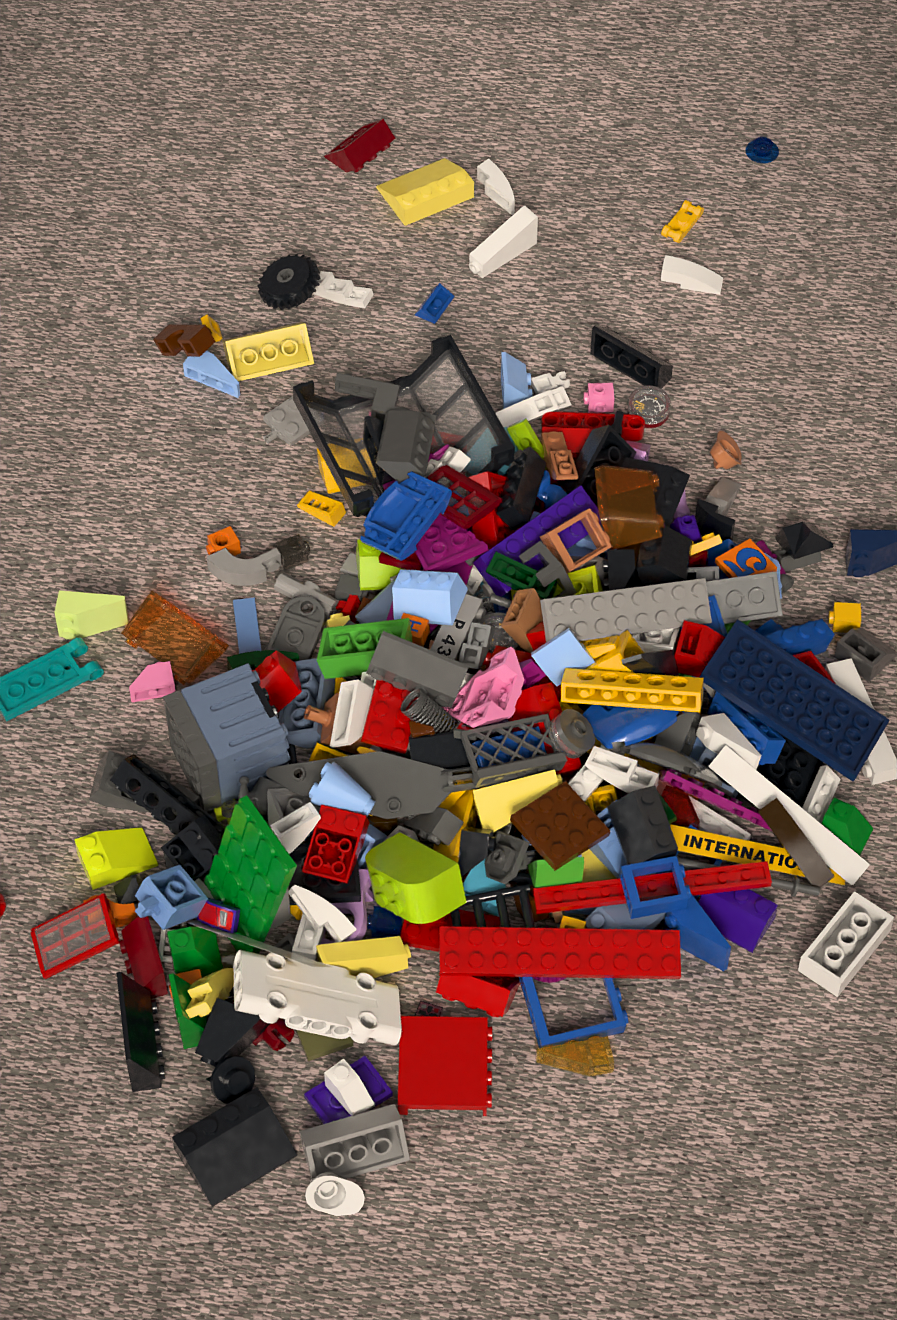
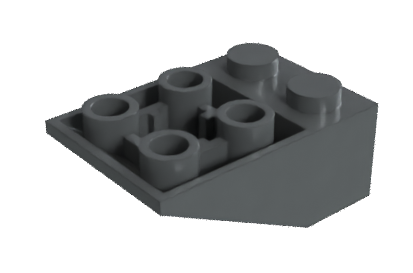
M109 750L98 763L89 800L105 807L150 813L144 807L137 805L128 794L118 790L115 784L110 781L122 761L127 757ZM151 767L163 778H165L168 782H170V774ZM136 779L137 784L141 787L140 782ZM154 794L155 799L159 801L158 796Z

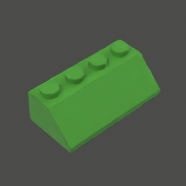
M410 619L324 628L317 656V662L324 678L362 675V672H367L383 631L413 643Z

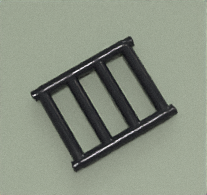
M530 884L465 896L467 903L462 906L473 905L477 927H486L482 902L496 900L501 927H511L505 898L519 895L525 927L535 928L528 894L531 890ZM459 908L450 912L452 927H462Z

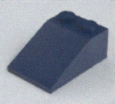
M850 529L845 553L847 576H869L897 565V530Z

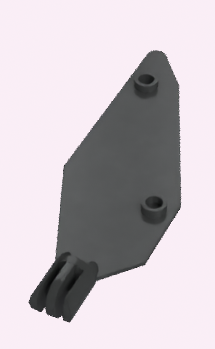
M381 751L270 767L266 771L267 777L293 793L309 797V792L314 783L317 782L319 784L322 779L320 773L327 762L331 764L335 762L372 796V800L376 801L369 814L384 819L433 813L451 793L479 789V787H474L472 781L474 775L472 774L471 766L444 769ZM302 771L303 775L300 778H297V773Z

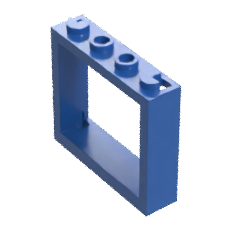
M518 977L540 1053L625 1031L626 1024H628V1016L626 1011L621 1009L619 1002L622 1001L619 988L614 986L613 979L615 978H602L615 1021L549 1036L533 978Z

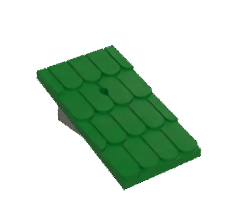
M247 795L240 798L234 807L230 823L225 828L218 854L214 856L210 873L205 877L204 884L215 900L224 902L223 905L240 909L237 934L264 943L271 929L291 919L288 886L297 865ZM227 937L237 952L238 950H243L256 954L260 953V948Z

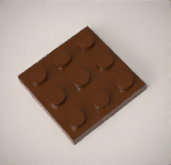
M566 781L515 812L510 817L513 825L554 871L607 838L611 832Z

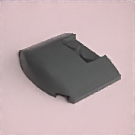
M643 742L620 746L619 751L664 768H671L682 774L722 786V780L708 766L669 747Z

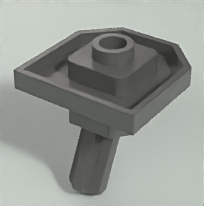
M497 830L495 835V851H492L484 863L486 877L507 884L517 876L519 870L527 869L528 864L536 860H543L544 858L536 849L527 851L529 842Z

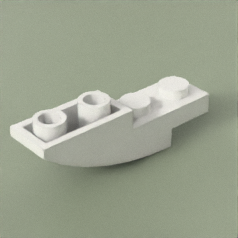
M561 386L496 412V415L503 427H509L525 418L531 423L541 418L547 412H557L571 406V402L564 387Z

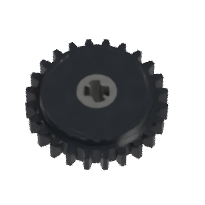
M295 254V256L281 257L270 266H267L265 272H262L263 277L259 278L260 284L257 285L259 288L258 293L263 302L268 307L272 306L273 309L279 307L280 310L284 308L289 310L292 307H298V305L305 303L308 298H311L313 292L317 291L315 288L320 285L318 282L321 279L320 271L316 263L310 257L306 258L305 255L299 257L298 254Z

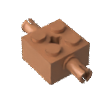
M336 693L325 702L324 710L308 705L304 714H307L304 715V719L322 724L320 743L330 746L339 693ZM360 737L351 745L334 748L357 755L360 754L357 751L359 746L370 749L372 745L360 742Z

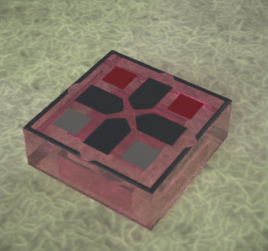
M420 1001L415 1016L441 1017L443 1007Z

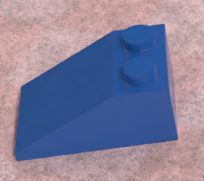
M692 894L691 899H688L687 909L666 912L663 930H680L681 949L722 971L727 970L731 946Z

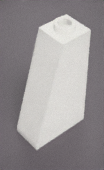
M526 206L520 208L469 254L470 270L484 278L537 244L538 216Z

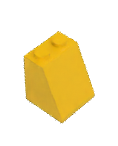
M626 630L619 635L620 639L616 649L595 658V662L585 669L634 673L624 666L621 660L643 654L644 652L630 632Z

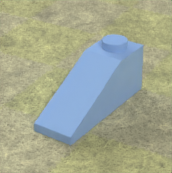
M206 350L200 357H187L184 361L185 377L239 398V382L214 354Z

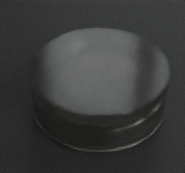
M239 800L224 802L221 805L222 816L231 818L234 807Z

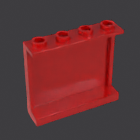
M401 1016L402 1030L399 1040L398 1075L399 1114L408 1115V1109L483 1110V1116H487V1108H492V1093H487V1085H492V1071H487V1063H492V1048H487V1041H492V1026H488V1017Z

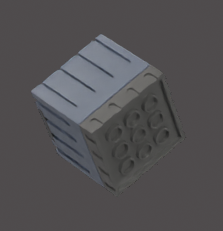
M249 664L181 689V691L163 696L170 747L194 794L199 796L201 808L208 814L214 813L213 808L231 803L233 799L235 801L239 800L240 777H248L249 783L247 788L248 791H251L259 777L273 781L266 775L268 768L289 765L290 756L287 751L289 743L286 738L288 736L287 728L284 723H279L276 707L269 704L268 692L265 688L260 687L258 673L256 670L251 671Z

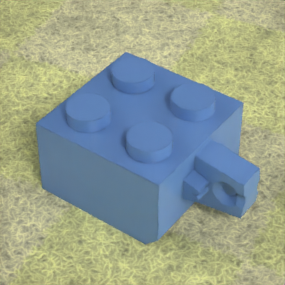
M177 865L149 875L143 880L135 895L140 901L135 912L140 918L151 915L158 925L165 930L198 917L208 898L181 865Z

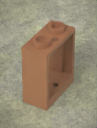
M590 508L540 536L543 544L563 565L566 573L571 572L612 547L608 534L602 530L597 515ZM581 520L596 549L573 562L557 533Z

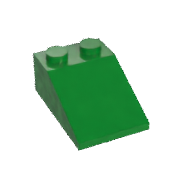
M174 973L168 974L183 1048L197 1047L208 1021L207 1015L203 1017L197 1015L189 1018L185 1010L192 999L187 991L191 984Z

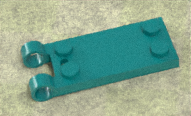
M81 637L74 638L69 643L0 677V712L6 722L88 680L94 681L103 675L104 670L98 661H91L84 667L79 668L73 657L77 658L88 651V646Z

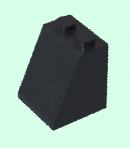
M217 998L195 1053L201 1056L200 1061L216 1067L226 1057L232 1055L239 1056L271 1023L264 1022L259 1017V1014L253 1015L236 1011L234 1004Z

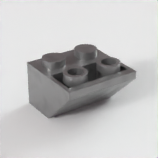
M852 628L837 642L835 658L839 661L852 658L858 674L868 682L897 656V652L864 628Z

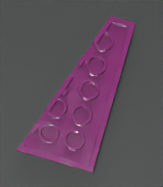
M667 768L666 771L659 770L660 781L772 832L759 815L758 809L751 807L749 810L741 806L743 802L732 797L728 800L723 797L725 793L715 788L709 787L707 790L702 787L703 783L693 778H687V780L681 778L682 773L671 768Z

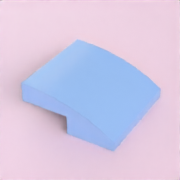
M570 628L531 652L533 659L556 687L561 685L565 668L585 669L595 662L583 643L579 642Z

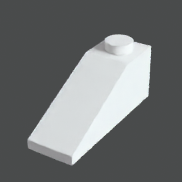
M724 713L701 717L696 736L709 750L719 754L726 745L757 770L762 755Z

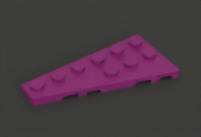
M396 480L383 484L384 490L390 487ZM439 514L417 543L415 553L424 571L441 572L485 553L489 549L487 544L479 541L471 531L464 530Z

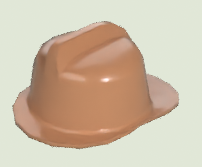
M719 431L717 433V441L710 450V454L714 459V467L716 469L722 467L728 470L737 464L741 465V451L737 443L726 432Z

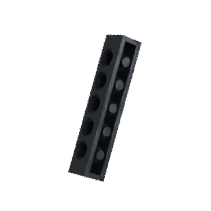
M135 754L125 758L110 779L118 790L128 794L137 805L148 810L154 819L161 821L169 827L173 834L177 835L189 825V822L192 823L205 815L223 838L225 826ZM136 779L140 782L141 787L137 784ZM154 794L158 796L159 801L155 799ZM172 808L175 809L177 815L172 812Z

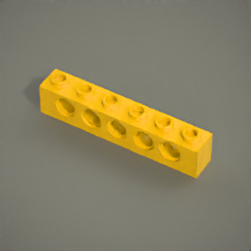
M565 668L561 681V702L700 712L703 701L704 678Z

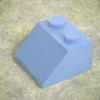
M501 352V387L503 409L533 397L532 389H528V385H531V374L527 373L526 364L506 352Z

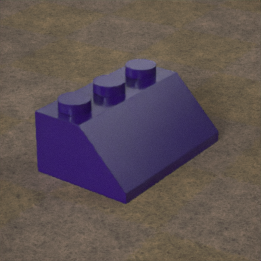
M749 889L703 894L698 901L724 938L753 953L771 926L778 908L777 904Z

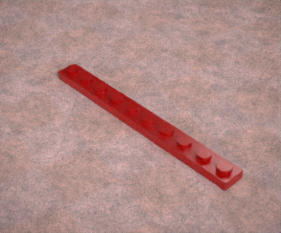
M768 861L685 871V878H683L685 885H689L693 896L771 887L772 884ZM672 872L634 877L640 902L678 895ZM620 878L533 888L536 914L627 904Z

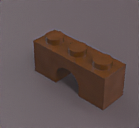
M169 324L153 339L164 356H176L181 350H184L188 357H200L216 342L211 330L206 325Z

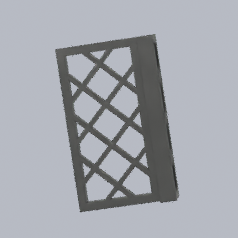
M548 714L465 730L460 733L474 775L472 781L475 788L516 780L551 770L559 771L562 770L567 762L565 752L561 753ZM544 722L546 728L544 735L532 729L535 723ZM519 727L526 731L523 739L510 733L512 728ZM497 731L505 736L501 744L489 738L491 732ZM529 733L541 740L537 748L525 741ZM476 736L483 740V742L477 748L470 744L468 737ZM507 738L519 744L515 752L503 746ZM544 741L551 745L554 753L547 754L541 751L539 748ZM485 742L497 748L494 756L481 750ZM521 746L534 752L532 757L524 758L517 754ZM500 750L512 757L510 762L503 763L496 759ZM478 755L490 761L487 767L478 768L475 760Z

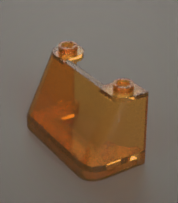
M609 465L595 467L598 511L604 532L610 538L612 546L610 549L613 550L662 537L661 528L665 527L662 514L658 515L654 494V492H657V487L660 486L658 475L653 474L652 470Z
M151 590L121 632L127 638L125 642L133 648L141 647L160 662L170 661L172 672L175 673L173 678L183 685L186 682L191 684L220 658L230 646L153 590Z

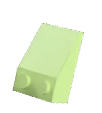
M59 590L54 612L59 637L69 640L78 637L84 638L129 623L125 596Z

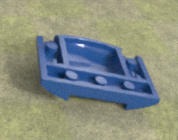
M414 472L408 473L407 475L410 478L401 483L395 481L377 499L363 524L366 528L365 535L360 538L361 542L400 561L406 559L417 550V543L440 513L444 514L452 495L451 489Z
M592 704L582 715L591 724L595 738L609 749L613 748V742L624 741L625 746L659 734L677 721L676 715L679 711Z

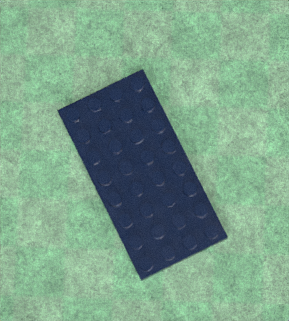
M738 619L699 676V678H704L703 683L851 781H854L890 721Z

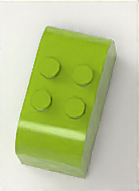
M401 832L373 847L366 854L365 861L374 900L382 908H386L396 916H400L411 923L425 924L439 920L467 903L458 862Z

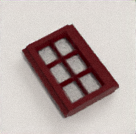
M448 465L441 466L426 477L435 483L451 489L452 495L444 514L440 513V515L464 530L466 528L469 529L502 502V498Z

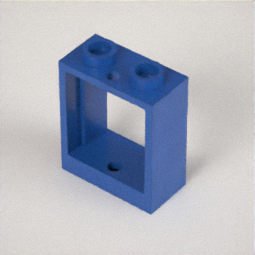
M677 856L621 866L619 877L631 919L687 909L688 899H691V891L689 885L684 883V866L679 864ZM672 870L678 895L640 902L634 877Z

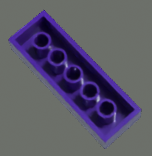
M579 486L484 553L473 564L493 592L502 597L511 591L512 588L486 573V569L495 552L522 563L519 555L539 541L542 542L540 536L577 514L590 508L597 515L600 526L607 520L583 487ZM581 520L557 533L566 550L589 535ZM538 554L524 563V565L537 571L544 567Z

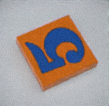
M750 538L715 558V564L719 566L728 578L777 571L776 565Z

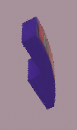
M208 898L197 920L213 928L232 934L236 933L240 909L223 905L224 902Z

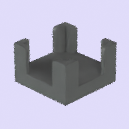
M541 541L519 555L520 560L524 564L538 554L544 565L536 573L538 580L544 587L557 580V584L563 590L554 598L573 596L577 593L563 565Z

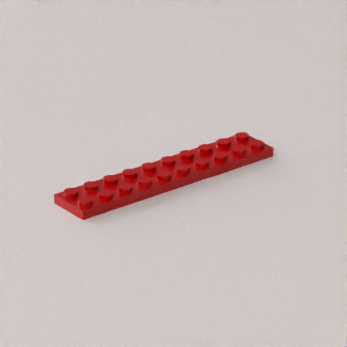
M440 926L439 976L680 979V930Z

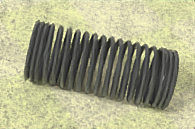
M421 689L412 691L401 705V712L410 720L416 723H425V725L429 724V726L434 727L435 733L452 732L457 726L455 724L459 723L458 720L446 712ZM420 695V697H418V698L410 705V707H409L408 710L406 711V709H407L408 705L411 703V701H412L414 698H416L417 696Z

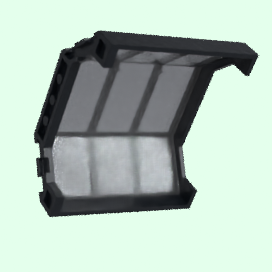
M451 335L439 337L431 341V355L411 375L390 381L394 385L400 386L396 407H405L413 411L428 412L436 415L435 429L430 448L431 454L445 444H448L450 447L461 450L471 459L460 472L464 476L470 477L487 471L498 474L497 472L504 465L509 466L514 461L515 447ZM313 380L293 386V401L353 516L360 517L362 515L367 517L374 503L383 493L363 442L364 418L371 416L374 400L354 395L342 396L331 400L314 393ZM449 482V483H448L447 485H445V486L450 487V486L453 485L454 483H453V482ZM461 487L454 490L465 497L467 496L466 490Z

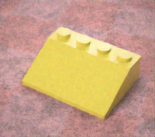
M446 158L376 186L405 226L474 198V181L465 169Z

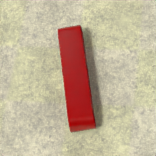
M547 412L542 416L541 433L542 427L595 429L606 425L611 426L614 422L615 414ZM624 414L621 425L623 427L621 437L625 441H640L644 436L645 420L639 415Z

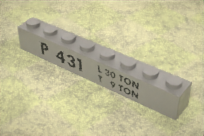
M466 594L453 625H441L430 650L459 662L462 644H467L471 622L478 623L484 619L486 609L483 607V599ZM409 743L405 754L388 749L393 754L411 759Z

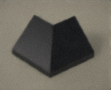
M806 522L783 527L776 536V541L793 559L834 547L833 543L815 525Z

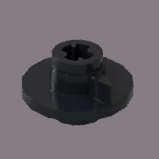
M232 1055L220 1061L213 1070L212 1076L206 1078V1080L210 1082L211 1091L215 1098L225 1104H229L251 1091L256 1077L254 1067L250 1061L242 1056Z

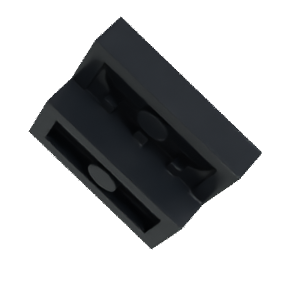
M698 499L695 519L701 535L705 536L714 532L715 536L720 535L722 541L728 538L733 541L735 520L718 514L719 506Z

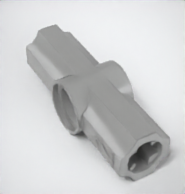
M286 573L280 574L277 577L274 585L275 591L291 599L300 596L316 599L322 605L328 618L337 612L336 606L339 600L321 592L315 583L311 581L302 582ZM305 604L303 606L305 610L313 609L312 604Z

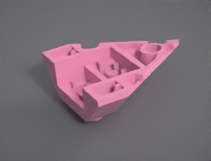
M512 647L495 654L490 659V666L485 671L480 669L459 690L452 708H442L455 719L473 728L509 719L516 710L515 705L522 693L521 688L524 683V677L515 649Z

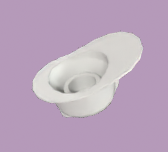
M324 1172L312 1178L305 1194L306 1201L311 1208L335 1216L351 1215L359 1212L365 1198L363 1190L358 1184L340 1178L331 1172Z

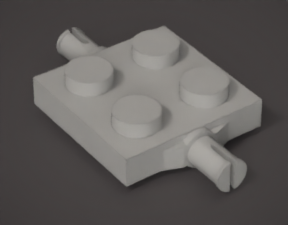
M293 396L263 417V421L272 430L263 436L267 444L278 437L292 446L310 434L293 401ZM310 410L318 427L323 424V420L314 411Z

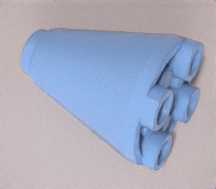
M327 762L320 773L322 778L320 783L315 782L309 792L311 803L368 816L376 801L372 800V796L339 764Z

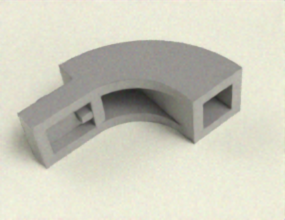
M226 548L206 557L208 570L215 577L226 583L239 586L263 583L267 581V572H274L282 566L281 554L277 548L252 559L234 557Z

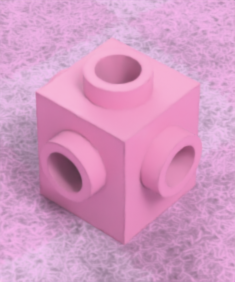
M588 383V391L584 392V405H588V413L614 411L613 383Z

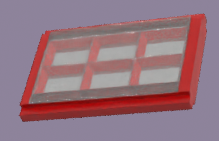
M105 893L32 928L30 932L40 972L44 979L119 943V936L111 907Z

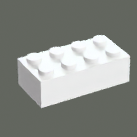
M854 891L801 956L798 971L838 997L891 931L894 917Z

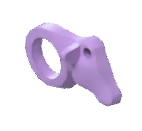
M359 869L361 902L332 903L342 914L354 915L353 926L357 930L342 942L362 940L366 933L367 911L365 902L374 901V895L370 890L371 882L367 869ZM325 928L320 944L336 943L335 940L330 941L326 939Z

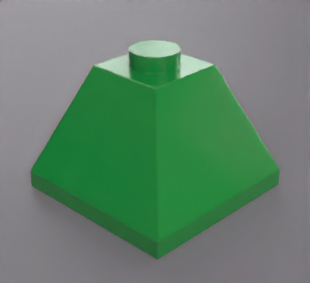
M833 798L821 823L859 856L874 829L855 806L837 798Z
M186 927L167 931V940L175 974L200 969L201 976L204 977L223 969L214 932L200 927Z

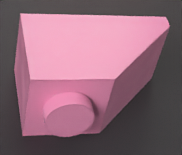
M170 661L147 665L129 687L131 702L160 698L175 692Z

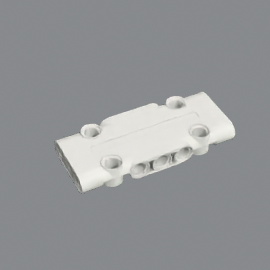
M238 950L233 965L234 1008L236 1011L253 1015L259 1014V1017L264 1022L271 1024L277 1022L279 1018L285 1019L286 1026L291 1029L332 1038L345 1039L351 1037L357 1043H366L369 1038H373L376 1042L390 1045L398 1044L402 1028L399 989L397 985L375 981L367 973H360L357 976L349 975L347 969L326 964L331 967H311L291 959L285 960L283 956L269 953L267 956Z

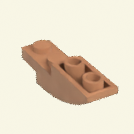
M563 432L541 433L544 461L547 463L546 468L551 478L554 480L578 479L571 450L567 449Z

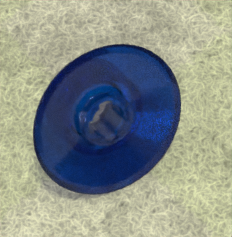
M767 137L756 138L748 143L745 149L748 158L757 163L772 162L779 155L777 145Z

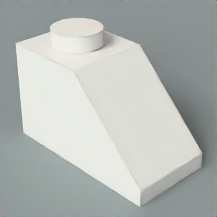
M344 1059L324 1072L325 1086L351 1116L368 1112L375 1107L360 1077Z

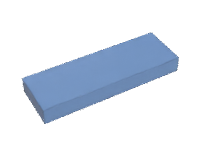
M255 597L233 600L239 654L261 651Z

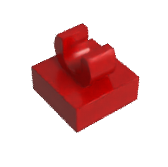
M349 595L347 602L340 600L336 606L337 610H341L340 613H343V616L349 615L350 621L355 624V616L361 604L358 595Z

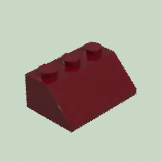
M380 119L363 125L324 155V157L346 173L350 171L356 173L364 168L363 164L366 161L374 160L378 156L376 153L388 149L391 146L390 143L396 138L385 120Z
M138 916L121 930L123 940H119L121 953L127 954L128 960L124 961L127 974H132L134 981L149 990L151 999L167 995V986L148 916L143 918Z

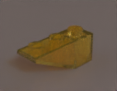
M593 1036L584 1041L577 1042L576 1040H571L562 1045H547L536 1049V1062L589 1077L614 1071L615 1062L608 1036Z

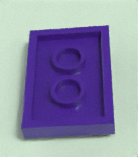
M366 1056L350 1064L351 1068L360 1077L375 1107L393 1096V1091ZM325 1081L304 1093V1098L323 1124L351 1116L325 1086Z

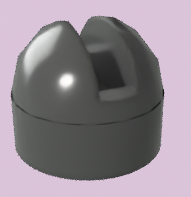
M781 574V592L785 593L793 586L794 580L786 574Z

